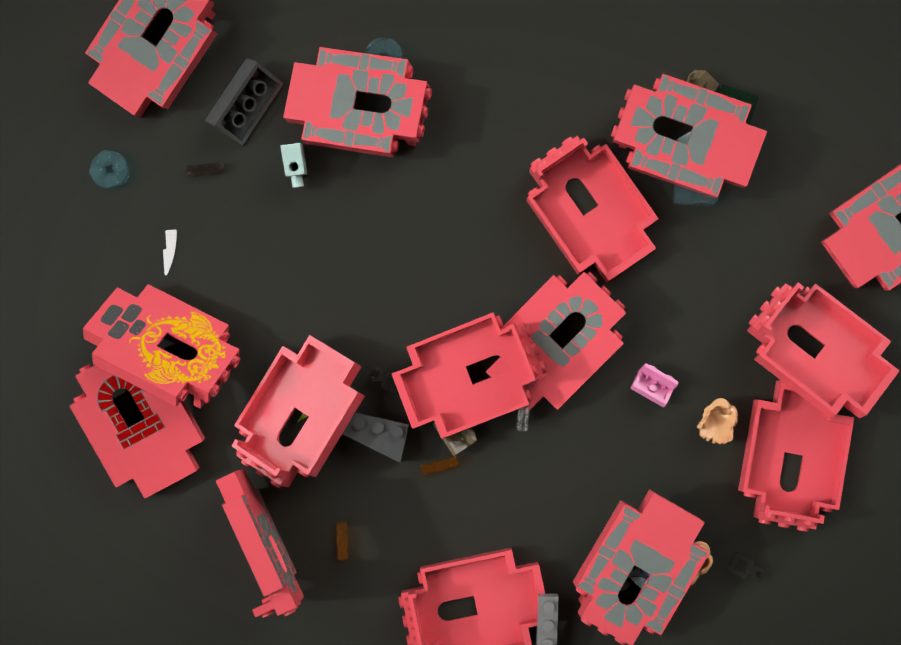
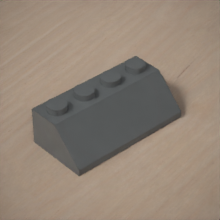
M246 58L205 121L225 136L243 146L284 83L258 62Z

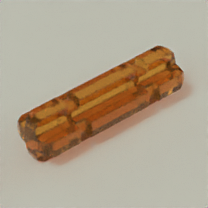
M451 457L449 460L443 459L431 462V464L421 465V471L423 475L431 474V472L447 470L449 467H458L459 464L457 457Z
M338 522L336 524V531H338L337 549L339 550L337 552V559L341 561L348 559L346 522Z

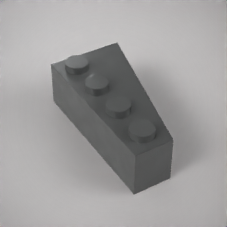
M355 412L342 434L401 463L410 424Z

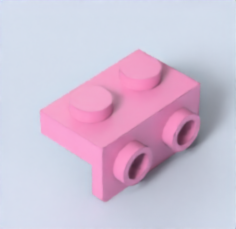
M645 363L638 371L630 389L664 408L679 382L672 376L657 370L656 367Z

